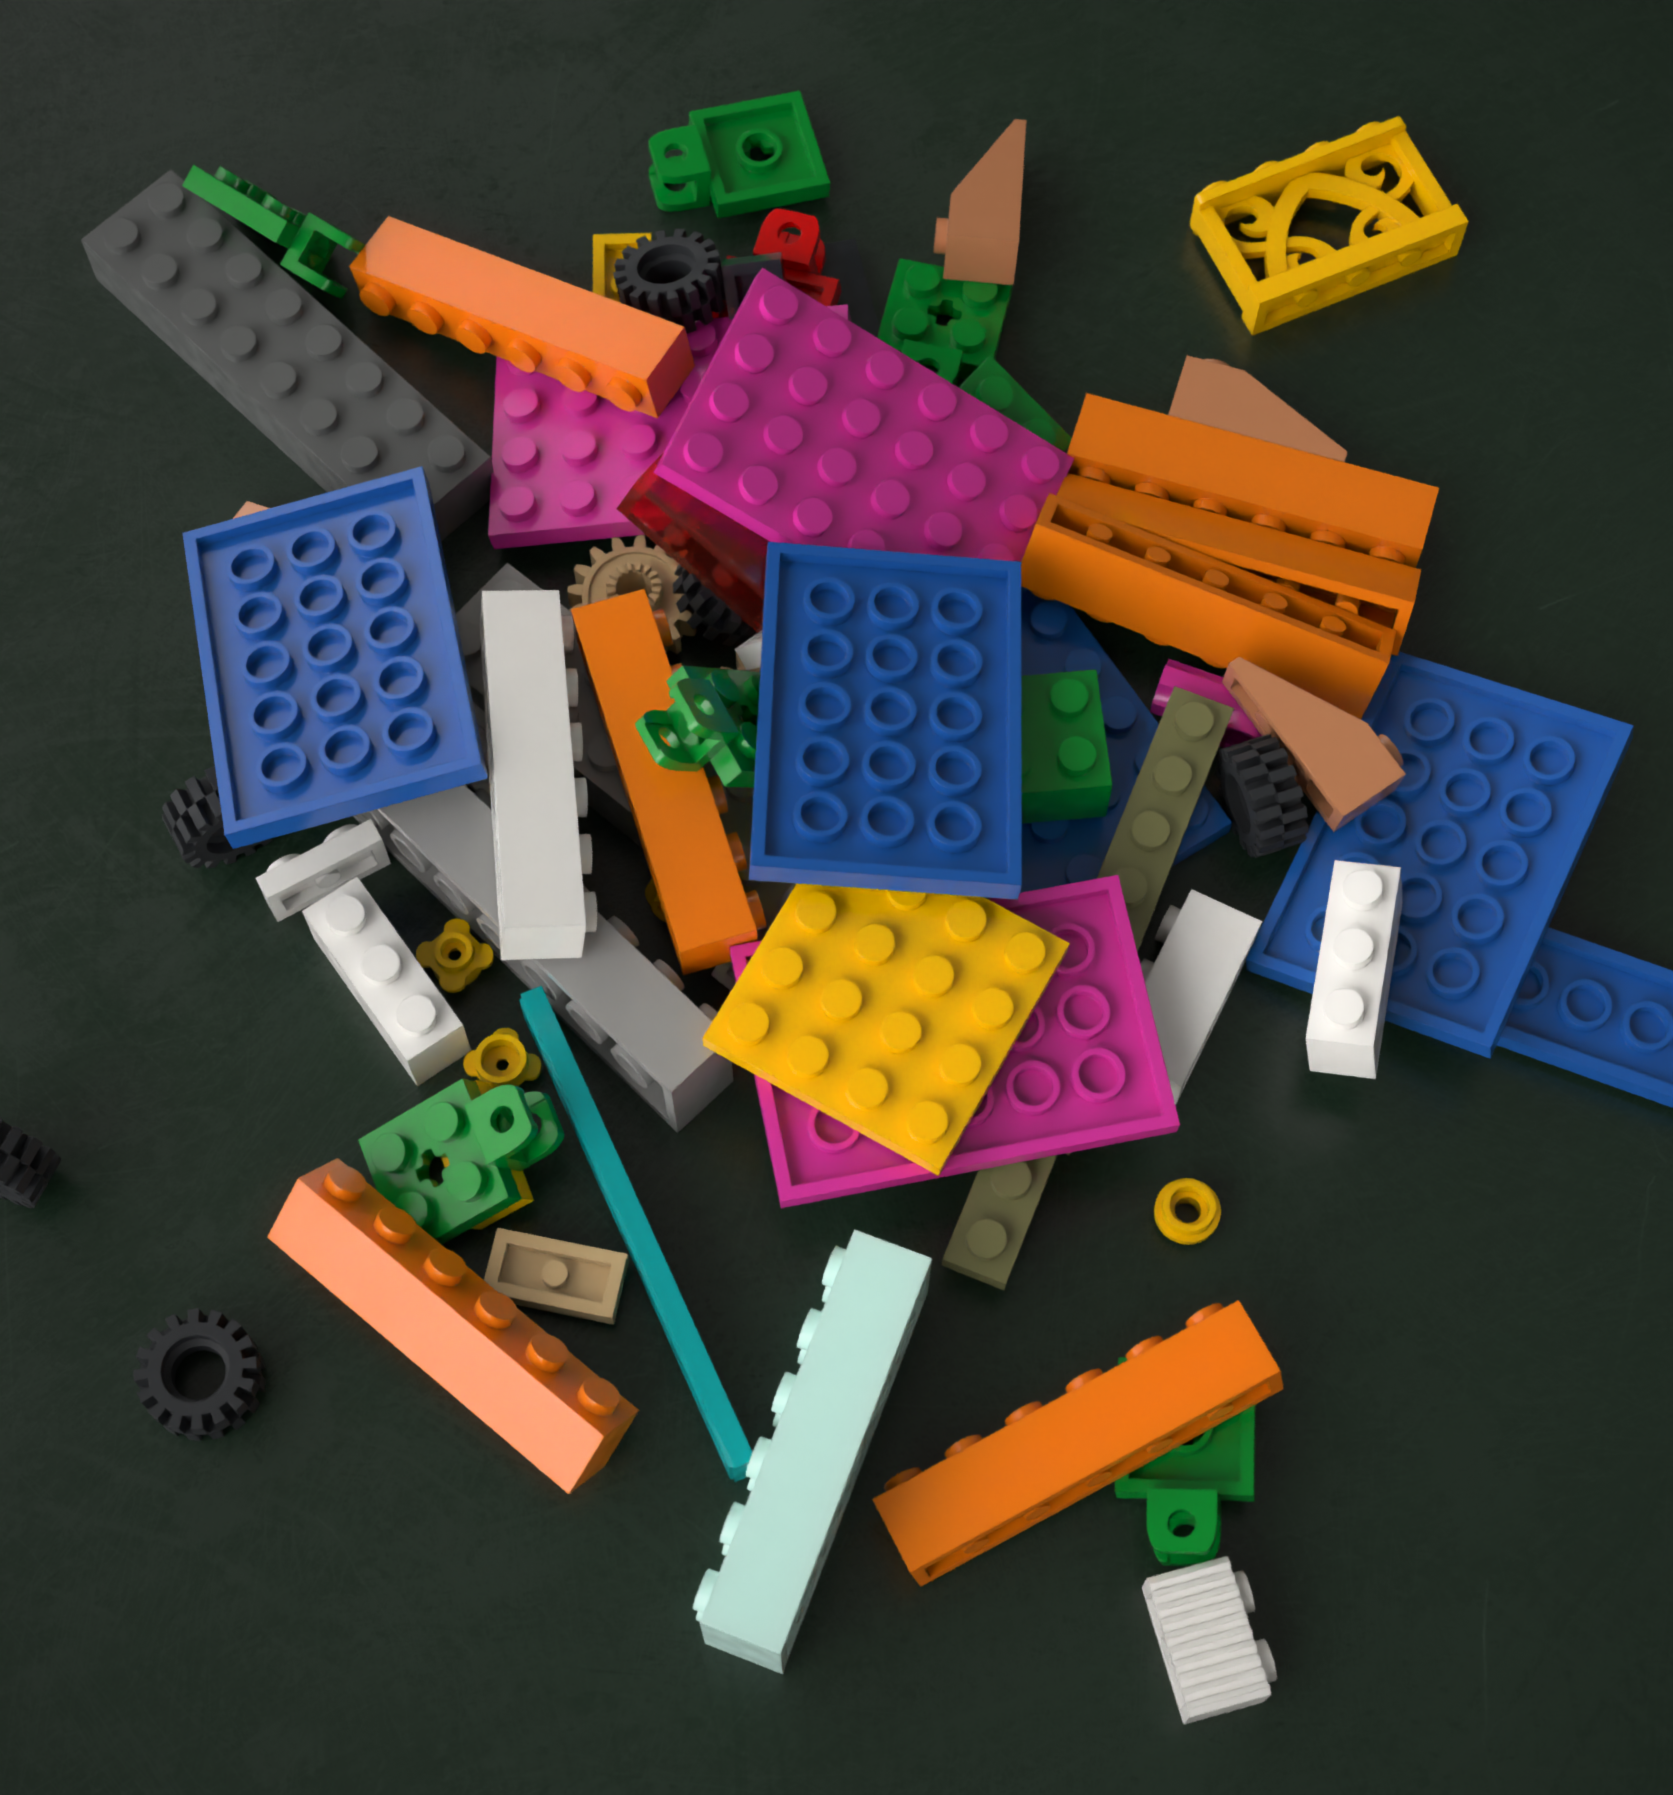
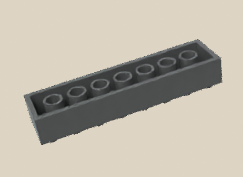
M169 170L81 239L96 279L326 492L423 466L430 483L441 542L490 501L491 474L494 472L491 457L205 199L183 187L184 180L174 171Z

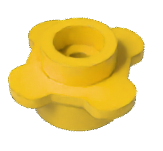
M451 919L446 922L443 933L432 942L426 941L421 943L416 951V958L419 964L424 968H431L435 977L439 980L441 988L450 993L459 992L466 985L476 980L481 970L489 968L494 959L492 948L486 943H479L470 934V926L463 919ZM452 951H459L461 956L458 960H451L449 954Z
M511 1028L496 1030L493 1035L485 1038L476 1050L469 1051L463 1061L467 1075L478 1077L480 1081L490 1083L492 1089L501 1085L519 1086L526 1080L533 1081L539 1077L542 1069L539 1057L535 1054H528L525 1051L523 1044L519 1041L517 1032ZM505 1060L509 1063V1066L506 1070H498L496 1067L497 1063Z

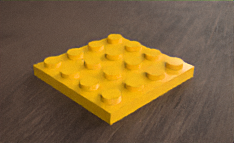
M797 883L702 1038L703 1046L939 1176L1065 957L1070 943L985 897Z

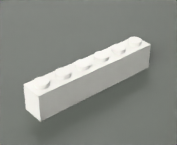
M559 590L482 591L479 628L501 960L582 958L585 932H596L597 902L595 892H584L582 874H591L592 842L590 834H579L578 817L587 816L586 778H574L573 762H581L583 757L581 722L570 723L569 707L578 706V674L576 668H565L564 654H573L572 615L561 616Z

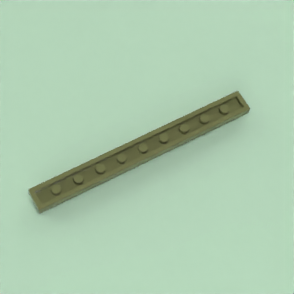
M1176 686L1173 688L1097 876V879L1114 875L1119 876L1137 953L1234 709ZM1058 1155L978 1170L942 1259V1266L1004 1290Z

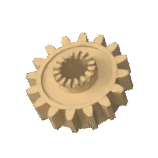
M637 535L634 545L632 547H625L622 540L616 537L612 538V552L605 554L596 547L590 549L592 567L576 564L574 568L576 584L568 586L567 590L571 609L645 589L652 611L663 609L669 624L673 645L665 647V652L670 650L678 654L682 651V636H695L697 632V627L693 630L687 623L693 615L692 611L689 609L680 613L676 605L677 601L684 594H673V583L679 577L675 575V571L686 553L683 552L670 558L669 541L662 539L652 549L646 547L644 535Z

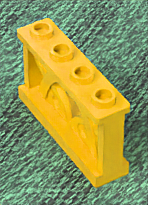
M1400 116L1382 123L1378 121L1370 122L1359 128L1355 133L1332 142H1318L1310 146L1304 153L1286 160L1266 162L1257 167L1252 173L1234 180L1214 182L1195 196L1190 227L1195 235H1199L1243 311L1241 318L1252 336L1458 255L1469 221L1459 205H1452L1405 131L1406 124ZM1388 162L1394 167L1400 177V181L1393 190L1386 194L1380 191L1385 177L1384 168L1376 176L1366 175L1363 171ZM1410 193L1424 217L1419 218L1400 201ZM1306 198L1334 201L1362 211L1352 225L1349 235V246L1336 251L1330 245L1315 238L1303 236L1287 238L1292 220ZM1254 215L1257 221L1252 224L1240 223L1239 230L1252 238L1266 237V241L1256 243L1239 241L1230 236L1225 225ZM1377 218L1379 221L1374 225L1373 230H1379L1383 233L1368 238L1364 234V229ZM1302 253L1311 254L1316 258L1301 265L1297 262L1300 260ZM1264 257L1266 279L1257 281L1245 259Z

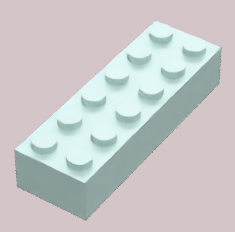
M855 1229L847 1249L835 1246L822 1279V1285L826 1286L822 1297V1302H825L822 1312L813 1308L810 1309L797 1342V1347L801 1349L797 1362L801 1364L797 1375L785 1372L773 1401L771 1411L776 1413L773 1421V1426L776 1427L772 1440L760 1436L750 1458L746 1476L750 1478L747 1489L751 1493L746 1506L734 1502L725 1521L720 1536V1542L724 1544L722 1555H725V1559L720 1572L707 1569L694 1601L693 1609L698 1611L696 1620L700 1623L705 1644L783 1674L927 1297L932 1258Z

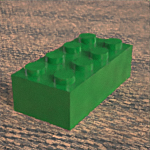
M1097 670L1021 676L1022 824L1106 817L1113 785Z

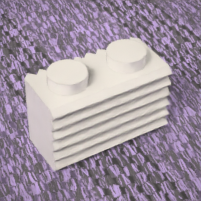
M1228 1556L1146 1579L1142 1586L1143 1594L1183 1724H1189L1264 1702L1271 1695L1268 1683L1277 1680L1275 1663L1266 1640L1254 1641L1252 1629L1249 1626L1247 1613L1255 1611L1251 1587L1243 1570L1233 1573Z

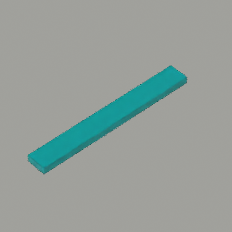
M541 985L520 994L521 999H519L524 1020L730 1480L734 1479L735 1482L746 1478L747 1467L753 1452Z

